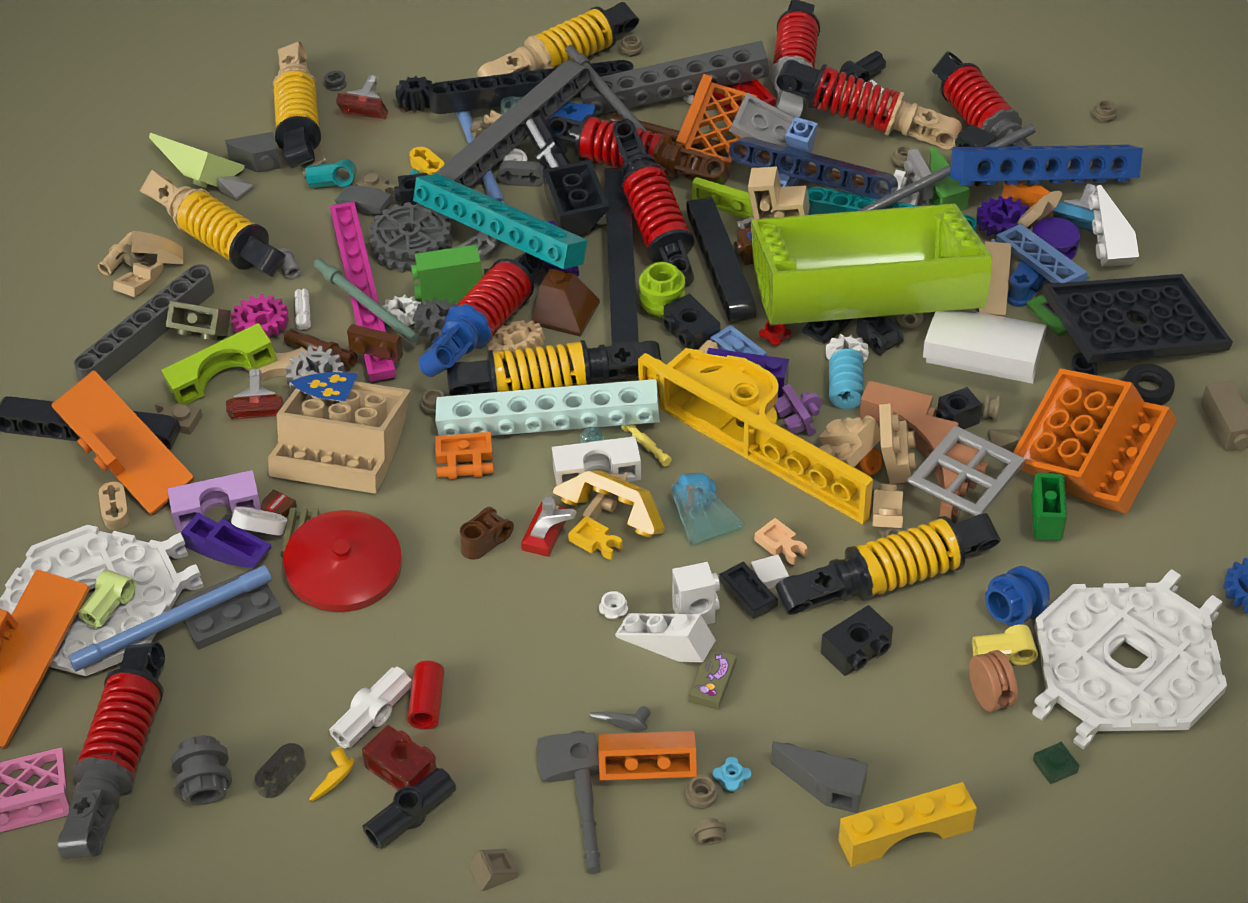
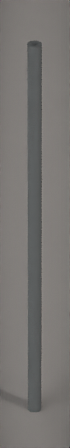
M1029 124L985 147L1010 146L1036 132L1032 124ZM951 164L857 211L884 209L950 176Z

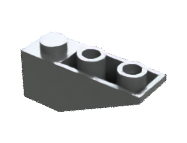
M773 741L771 764L825 806L858 813L866 784L868 763L860 762L854 758L830 755L824 751L800 748L790 743L783 744Z

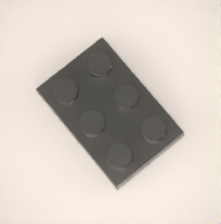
M258 567L175 601V606L178 607L226 585ZM265 584L250 592H244L183 620L199 650L278 616L282 612L268 584Z

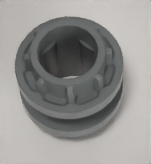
M205 735L191 737L182 741L178 745L176 753L171 757L172 769L175 773L179 774L174 780L175 791L189 804L206 805L217 802L225 796V791L232 783L231 771L225 767L229 760L228 750L220 744V741L212 736Z

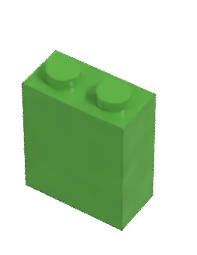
M477 245L415 254L416 264L411 265L413 281L418 280V284L414 285L416 300L421 299L422 304L425 299L432 302L433 297H436L439 302L447 298V303L456 302L458 304L482 278L481 261Z

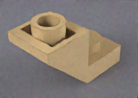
M880 484L879 489L873 488L872 526L902 528L903 491L897 490L896 484Z

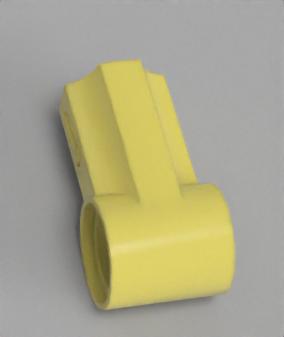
M1014 625L1001 634L974 636L972 638L973 656L985 654L993 650H1000L1006 655L1008 660H1011L1017 666L1033 663L1038 657L1031 630L1026 625Z

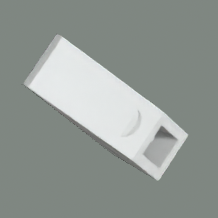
M1097 185L1091 195H1089V208L1094 212L1092 229L1093 233L1097 234L1098 239L1096 256L1098 259H1101L1102 267L1132 265L1139 257L1135 231L1103 187Z
M628 613L615 634L621 640L678 662H703L716 641L701 614Z

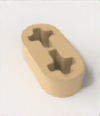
M119 482L105 483L101 486L98 493L101 515L108 529L120 530L130 522L125 489ZM115 494V500H110L111 495ZM118 511V516L114 517L113 512Z

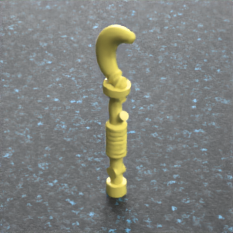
M621 425L623 431H630L632 437L636 436L637 442L648 452H652L663 466H668L671 463L672 458L668 454L662 453V450L656 447V443L645 433H641L636 428V425Z

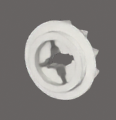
M404 294L398 298L394 295L393 300H385V305L382 307L406 326H410L415 323L412 321L418 304H421V302H418L415 296L408 298ZM398 308H403L405 310V313L400 311V309Z
M840 334L838 339L831 338L830 343L826 345L828 360L835 352L843 348L859 351L863 356V363L869 356L868 344L863 343L862 337L854 339L852 334L849 337H844Z

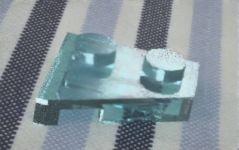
M701 480L671 490L690 545L744 527L743 522Z

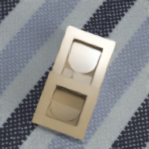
M1058 190L1046 194L1029 208L1017 223L1027 228L1036 219L1038 221L1042 220L1056 208L1063 193Z
M132 231V252L157 254V263L183 264V247L155 234Z

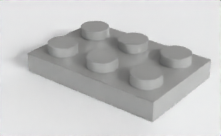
M746 93L729 131L741 138L751 137L787 147L785 135L794 117Z

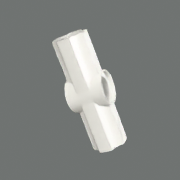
M398 666L396 668L392 667L370 689L362 688L357 692L351 702L350 709L329 729L330 735L336 740L338 745L344 749H351L372 726L380 727L388 720L392 712V706L411 688L412 679L408 677L403 669Z

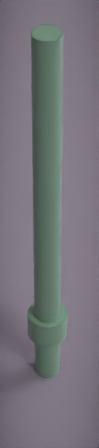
M320 258L314 261V267L323 273L324 278L331 284H337L409 342H417L419 339L417 333L343 277L339 269L335 266H329Z

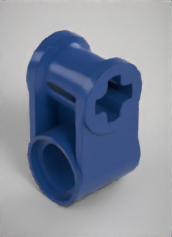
M1021 260L1016 270L1010 276L1011 289L1008 291L1007 302L1017 307L1026 306V303L1042 288L1046 278Z

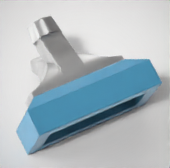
M1087 184L1081 198L1058 202L1053 210V217L1066 219L1075 224L1077 228L1093 232L1094 212L1089 208V195H1091L1096 187L1092 184Z

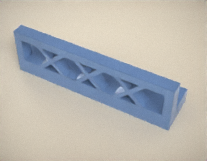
M1022 224L996 235L997 242L1011 243V253L1051 283L1087 281V271Z

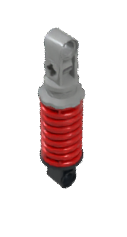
M791 0L788 11L784 12L778 19L775 53L770 72L772 75L771 81L777 91L775 108L794 118H800L803 108V97L781 90L777 86L776 79L787 60H795L815 68L817 41L820 33V22L813 14L815 5L801 0Z

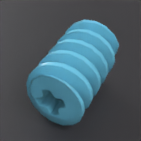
M842 349L835 352L829 359V399L834 406L840 409H852L859 406L864 391L863 356L857 350Z

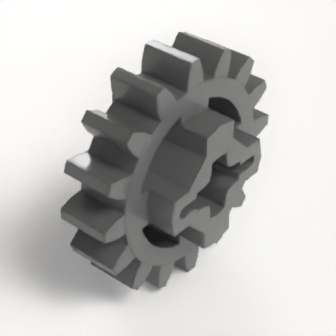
M433 297L432 302L425 299L423 304H418L412 320L415 322L414 329L420 330L418 335L420 337L426 335L428 343L435 340L442 334L445 317L449 314V310L457 303L449 304L447 303V298L439 302L436 297Z

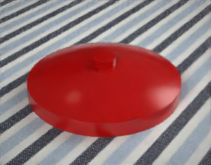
M352 510L327 512L306 521L292 534L284 550V573L291 590L306 604L330 612L355 611L378 602L394 587L402 568L401 547L393 530L383 521L370 514Z

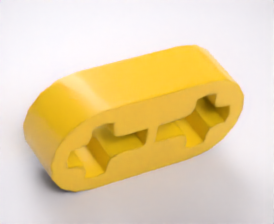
M426 147L413 148L409 153L412 168L419 170L420 174H434L445 165L442 159Z

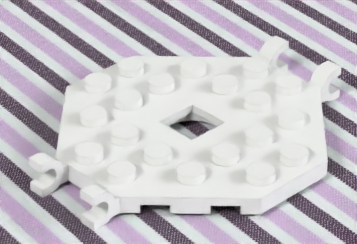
M85 525L32 545L26 553L27 559L21 568L17 567L5 584L6 590L0 598V609L6 610L12 615L36 570L87 584L90 589L95 588L98 576L106 569L134 579L136 581V590L132 599L126 604L120 603L102 627L99 626L96 629L88 626L85 621L80 619L77 613L49 666L88 676L121 663L126 647L77 672L74 671L68 655L91 644L102 642L171 610L184 588L197 590L204 586L196 564L182 572L176 573L169 559L170 556L174 559L188 556L181 533L163 542L155 540L144 542L136 540L134 535L113 531L112 534L99 531V528L96 526ZM156 633L132 645L151 643Z
M1172 569L1159 583H1146L1145 587H1129L1128 583H1105L1103 587L1086 588L1085 584H1072L1035 621V631L1046 690L1035 699L1034 703L1038 706L1033 709L1032 714L1043 721L1052 711L1054 705L1058 703L1084 722L1076 728L1078 735L1074 738L1073 743L1083 750L1090 744L1098 731L1189 730L1226 691L1227 683L1220 667L1221 658L1217 642L1213 639L1211 631L1212 622L1219 615L1216 610L1222 605L1223 601L1212 595L1200 609L1176 594L1178 586L1175 584L1181 579V575ZM1123 642H1126L1148 658L1138 668L1133 669L1122 666L1113 660L1110 655Z

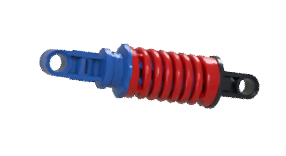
M526 252L513 260H497L461 301L449 310V314L445 317L442 334L432 342V345L419 358L421 371L428 377H434L452 367L464 354L470 353L474 348H484L498 329L503 326L523 302H526L534 292L533 278L543 268V260Z

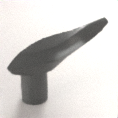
M641 706L635 715L614 712H590V717L605 720L625 729L643 730L647 729L645 721L651 712L647 707Z

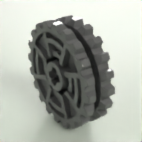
M407 202L404 206L393 205V209H384L382 215H376L374 217L375 222H371L369 225V239L371 241L370 246L373 257L378 259V263L381 266L387 264V269L390 270L398 268L399 272H404L406 269H410L412 272L411 265L416 264L415 254L452 248L453 241L450 234L451 223L449 222V217L419 203L411 205L410 202Z

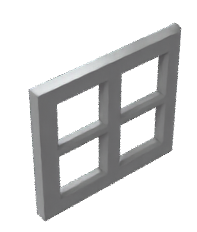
M954 426L914 474L907 478V482L976 516L985 513L1025 464V458L958 426ZM958 440L979 450L967 465L946 456ZM987 454L1008 464L996 479L975 470ZM938 464L959 474L947 489L926 480ZM966 478L988 488L976 504L954 494Z

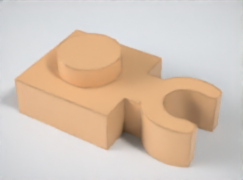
M776 518L755 533V542L772 555H778L782 552L789 564L795 565L797 563V555L795 553H800L804 557L807 556L806 544L796 541V533Z

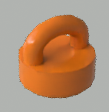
M873 447L855 466L856 469L867 475H874L879 472L883 462L881 452Z

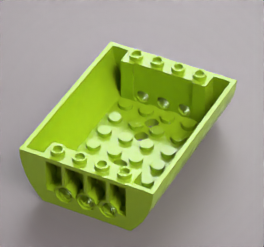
M956 204L751 220L756 287L770 325L984 308L986 305L991 280L992 255Z

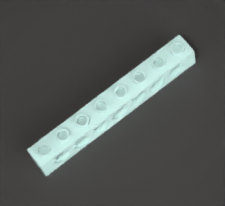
M657 380L437 397L435 422L439 436L491 432V436L655 423L660 422Z

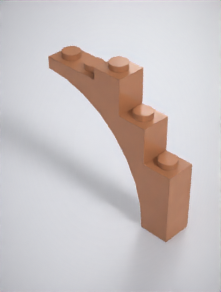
M868 381L861 397L859 415L861 419L865 416H871L880 425L879 405L890 403L893 415L898 414L899 421L906 420L908 430L914 431L916 449L926 459L952 428L959 424L935 417L936 408H932L933 396ZM958 440L946 456L967 465L979 450L961 445V441ZM983 458L975 470L986 474L988 463L983 462ZM939 464L933 470L939 486L947 489L959 475ZM966 478L954 494L966 497L968 488L975 489L977 483ZM942 500L939 517L947 516L952 520L953 516L959 517L961 509Z

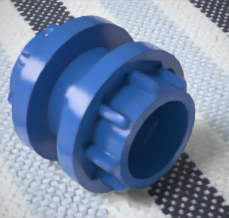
M1017 566L1006 574L996 576L990 581L988 591L985 593L986 606L990 614L997 621L1004 622L1010 626L1021 625L1028 621L1029 618L1040 615L1047 608L1048 600L1050 599V589L1045 577L1039 571L1032 570L1026 566Z

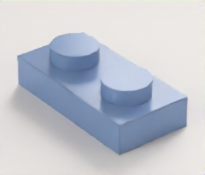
M732 325L711 336V341L718 344V349L767 356V352Z

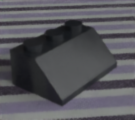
M591 160L542 170L545 195L557 227L578 236L584 235L609 211V204Z

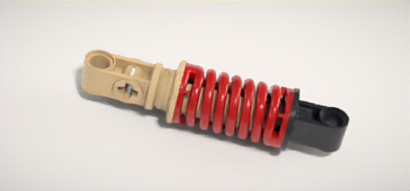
M787 60L776 79L777 86L781 90L809 99V108L822 109L824 112L830 110L832 115L839 113V116L843 119L848 116L849 121L853 122L856 120L860 125L865 122L866 127L871 128L873 126L876 131L882 132L886 136L892 130H897L902 133L901 135H909L920 141H925L948 150L956 146L955 139L962 130V125L956 118L920 107L917 103H907L904 101V92L885 88L881 93V85H875L872 90L873 83L867 81L863 87L864 80L859 78L855 83L856 78L854 75H850L846 81L847 74L845 72L839 74L837 69L829 67L827 64H823L820 70L795 60Z

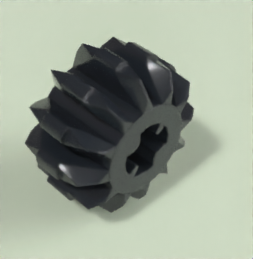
M417 75L414 78L407 77L406 80H400L395 90L399 107L404 108L405 112L412 110L414 113L418 110L424 112L425 108H430L429 87L432 81L427 80L426 77L418 78Z

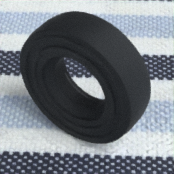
M1155 364L1136 365L1127 372L1124 381L1134 384L1144 402L1162 406L1171 399L1174 393L1175 381L1172 374L1165 368ZM1152 381L1157 383L1160 388L1157 390H1147L1139 386V382Z

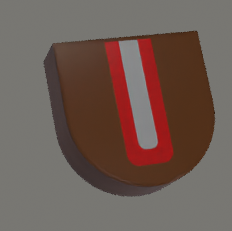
M273 489L263 499L261 507L263 511L277 513L286 518L289 516L290 508H296L297 504L296 500Z

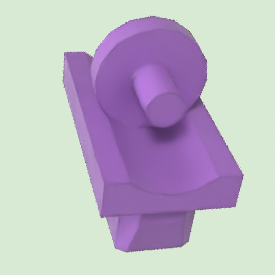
M790 384L782 387L785 395L777 399L774 408L780 418L794 412L793 415L784 419L788 431L797 434L805 430L809 436L817 433L811 424L812 418L810 414L817 416L820 413L819 408L822 405L820 396L816 393L808 394L804 392L801 394L802 399L800 400Z

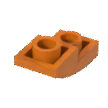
M1020 181L1018 185L1004 183L1002 197L1007 199L1010 196L1014 202L1020 199L1022 200L1021 206L1028 205L1029 209L1043 196L1050 193V191L1039 184L1029 187ZM1053 210L1047 215L1048 217L1052 215Z

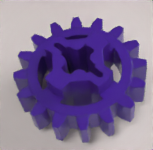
M999 196L998 200L990 197L988 203L982 201L981 207L977 208L976 221L977 225H980L979 230H987L986 236L989 237L992 234L997 235L1019 225L1017 222L1028 210L1029 206H1021L1022 200L1019 199L1014 202L1010 196L1007 199Z

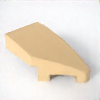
M155 262L150 267L140 263H133V272H129L114 280L113 290L136 297L159 277L163 271L164 263Z

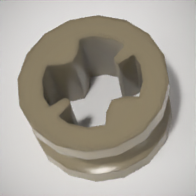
M986 394L983 419L990 416L993 420H997L1000 396L991 398L990 395Z

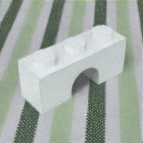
M636 436L552 447L553 468L557 486L593 469H604L610 474L624 475L627 472V482L641 480V459Z

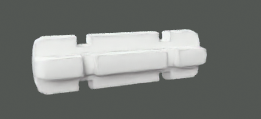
M305 288L302 290L297 289L294 292L297 329L300 331L303 329L308 330L311 327L308 290Z

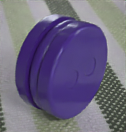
M1051 217L1042 219L1034 225L1032 230L1034 234L1070 260L1076 256L1080 241V231L1075 224L1063 218Z

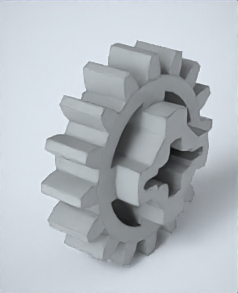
M309 346L307 353L299 350V357H291V365H286L287 374L285 376L291 392L293 393L296 387L290 381L303 377L306 374L345 372L339 354L333 355L332 349L323 352L322 346H319L317 351H313L312 347Z

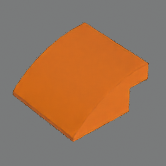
M1060 368L1013 453L1025 458V464L1021 467V470L1034 477L1037 473L1062 474L1065 476L1066 493L1089 503L1127 514L1177 419L1170 407L1144 402L1132 382Z

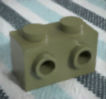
M170 301L166 327L177 329V334L193 336V332L202 333L201 338L217 340L218 336H227L231 310Z

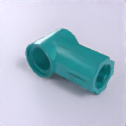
M342 159L336 163L306 166L307 184L309 188L333 185L346 187L352 183L357 168L355 163L349 159ZM346 169L350 176L343 177L338 170Z

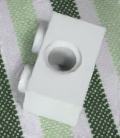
M708 562L672 569L674 613L701 614L706 624L715 623V610L720 609L716 591L720 590V584L717 574L711 573Z

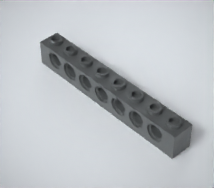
M757 41L602 76L601 79L627 108L694 94L698 89L703 74L712 76V83L729 86L769 77L770 73L768 57L762 41ZM591 80L580 91L582 104L595 105L596 115L617 111Z

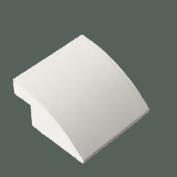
M965 309L936 311L925 339L923 358H926V363L1033 384L1047 325Z

